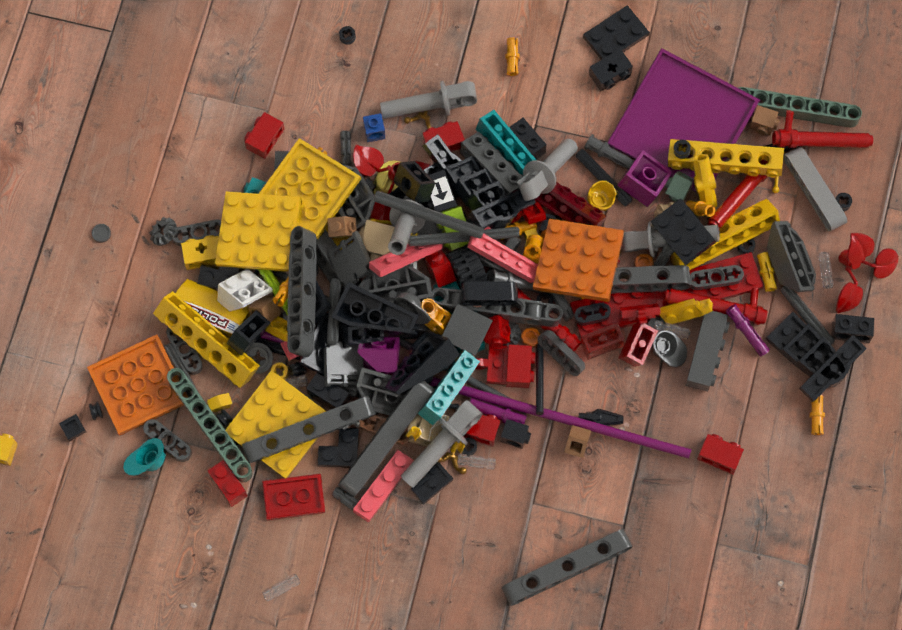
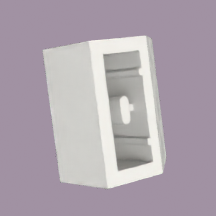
M245 269L218 284L217 301L227 310L233 311L266 296L273 289L252 271Z

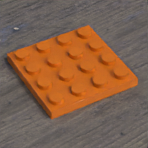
M549 219L533 283V290L609 302L624 230Z
M158 334L87 367L119 436L144 425L150 419H156L184 406L168 382L167 374L174 367ZM177 375L172 378L173 382L180 381ZM184 392L183 397L188 398L186 392Z

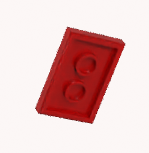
M321 474L262 481L267 521L325 513Z

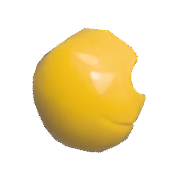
M599 180L588 191V204L599 208L601 211H606L614 204L617 191L613 184L608 181Z

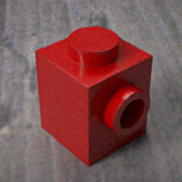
M500 315L490 317L489 319L493 321L483 341L495 348L509 343L511 334L509 321Z

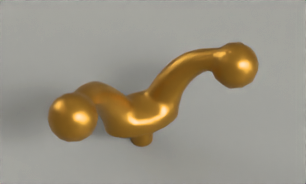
M428 111L419 112L412 118L408 116L404 118L406 124L422 118L425 120L427 129L431 128L430 116L427 114Z
M447 452L438 460V462H445L451 459L455 470L462 475L467 472L465 467L459 468L458 457L455 456V452Z

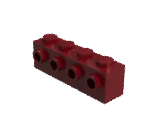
M556 182L551 192L540 193L535 198L536 201L568 222L601 227L607 217L599 208L591 206L587 203L586 199L578 197L572 193L570 188L562 186L558 182Z

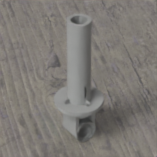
M440 81V91L381 102L383 119L437 108H445L447 116H450V109L476 104L475 84L471 81H465L446 86L444 81Z
M565 139L543 162L533 160L526 164L523 170V178L517 182L525 201L535 199L540 193H549L554 189L556 185L555 173L577 152L578 147L575 141Z
M405 196L403 199L414 204L423 206L421 203H417L415 201L410 200L407 196ZM391 208L389 217L391 224L395 228L388 248L391 253L400 255L405 252L411 233L419 231L424 226L426 220Z
M648 222L647 231L624 232L621 249L622 252L649 249L651 257L654 258L657 256L658 248L664 247L668 243L652 223ZM718 225L704 226L715 241L719 242Z
M467 400L460 405L448 421L440 418L439 421L443 424L441 425L443 430L404 471L401 478L414 488L456 441L458 443L461 441L465 445L468 443L463 436L480 420L483 414Z

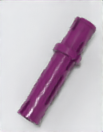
M736 304L730 306L726 313L735 323V327L744 334L760 357L768 353L769 347L748 322V317L741 313Z
M474 398L470 400L484 415H494L498 419L503 420V423H506V420L509 419L525 425L527 415L513 412L510 408L503 409Z

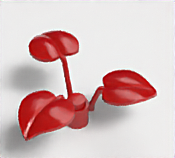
M356 145L353 151L355 167L362 175L367 177L373 176L376 171L378 173L388 171V178L392 183L387 194L391 193L395 185L393 180L400 162L394 163L392 167L388 165L386 168L380 169L384 164L382 153L373 147ZM415 161L423 170L431 166L424 162ZM375 202L370 219L390 221L391 207Z
M850 233L849 248L840 253L838 260L846 266L845 271L848 272L854 283L848 282L840 291L836 304L837 313L854 309L859 305L863 297V289L857 286L858 281L851 270L859 268L862 263L875 267L873 271L875 277L880 279L886 278L893 273L898 264L899 256L895 250L891 248L883 249L877 255L875 264L867 262L865 257L870 256L874 250L873 239L862 233Z

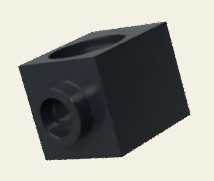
M507 419L500 442L523 449L524 443L528 444L531 433L528 432L529 426Z

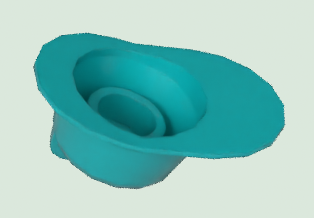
M158 438L149 439L131 453L124 462L123 469L125 473L135 476L145 471L158 470L163 465L166 454L163 452L164 445L162 441Z

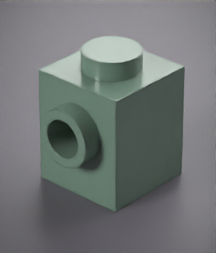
M680 171L676 172L674 177H670L665 185L668 188L666 194L675 202L680 198L684 201L694 183V179Z

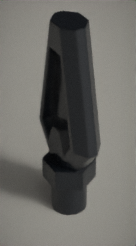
M602 409L578 414V418L606 426L623 424L624 421L623 415Z

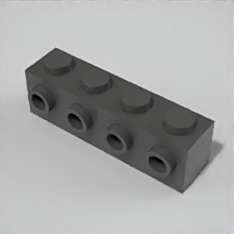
M477 132L461 142L460 154L465 159L473 156L481 170L487 169L494 183L500 182L506 195L520 190L517 182L523 178V175L519 174L514 169L512 163L507 161L501 152L490 144L487 137Z
M712 311L703 316L685 386L707 392L710 386L714 387L717 376L713 375L714 369L719 368L721 361L718 353L719 350L723 351L726 341L722 339L723 334L728 332L730 322H727L728 315Z

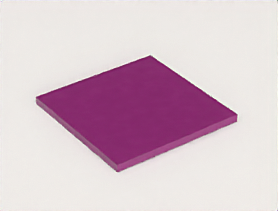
M661 48L608 140V144L610 147L634 160L644 150L673 171L670 177L673 178L675 173L680 171L694 179L695 172L691 169L675 170L668 167L670 139L736 144L760 99ZM723 157L721 160L726 162L728 157ZM713 173L715 180L719 173ZM693 183L690 190L697 193L695 184Z

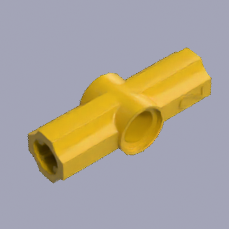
M697 154L692 158L695 172L694 184L699 195V201L711 204L716 208L718 207L715 194L716 182L711 171L708 154Z

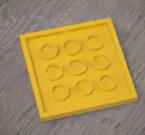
M299 138L259 194L301 197L298 226L314 232L316 239H319L328 226V218H333L361 180V176Z
M226 191L215 265L289 272L290 236L292 230L298 226L301 197Z
M271 370L225 431L230 438L242 446L246 442L326 411ZM309 424L304 427L306 435H311L314 432L313 425ZM318 438L261 459V461L286 479ZM268 440L267 447L269 449L276 448L277 440Z

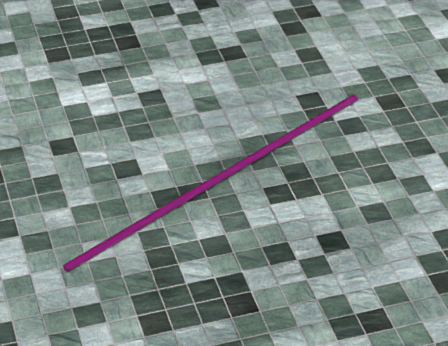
M266 331L261 337L279 343L284 342ZM363 358V367H364V368H367V369L375 370V369ZM434 377L429 385L432 387L437 386L441 379ZM463 386L458 393L689 459L692 449L544 408L543 415H537L535 405L471 387Z

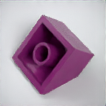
M642 150L617 186L648 207L658 196L673 171Z
M384 337L382 341L359 344L358 354L377 372L393 374L398 369L400 360V337Z

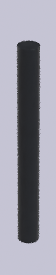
M536 344V414L543 415L544 349L539 344Z

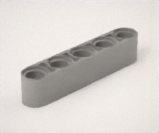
M800 146L784 154L785 164L826 229L832 231L846 224L847 217L805 150Z

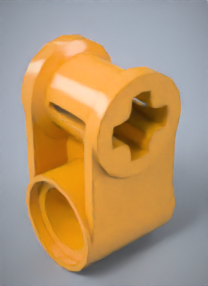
M537 234L530 235L522 256L538 264L544 241L543 238Z
M424 299L421 302V308L423 310L425 308L426 313L431 318L429 323L425 325L432 332L443 334L444 327L452 315L435 303L434 300Z

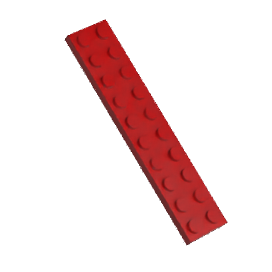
M752 252L690 270L691 274L699 270L737 265L744 271L743 279L739 284L703 290L688 288L681 291L725 300L750 293L752 288L761 290L764 286ZM732 271V274L728 276H734V279H737L739 274ZM714 273L711 275V280L719 282L721 281V276ZM705 275V279H702V280H706V283H708V282H707V275ZM660 277V278H658V279H660V280H665L666 278H665V277ZM695 277L693 281L700 284L701 280ZM665 291L611 293L609 302L585 298L570 302V307L574 314L579 307L603 302L608 304L611 309L610 317L604 322L585 326L576 323L580 338L583 340L639 323L638 317L632 321H626L625 318H622L619 307L658 304L661 308L672 304L664 301ZM600 308L598 313H601V316H604L605 312L607 311H603L602 308ZM581 312L579 317L586 320L588 315H584V312Z

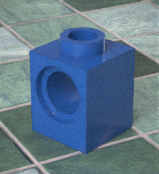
M381 113L363 117L367 143L386 139Z

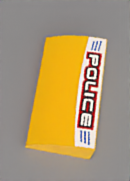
M186 279L175 293L222 334L231 337L235 329L250 317L249 305L229 311L217 301L218 291Z

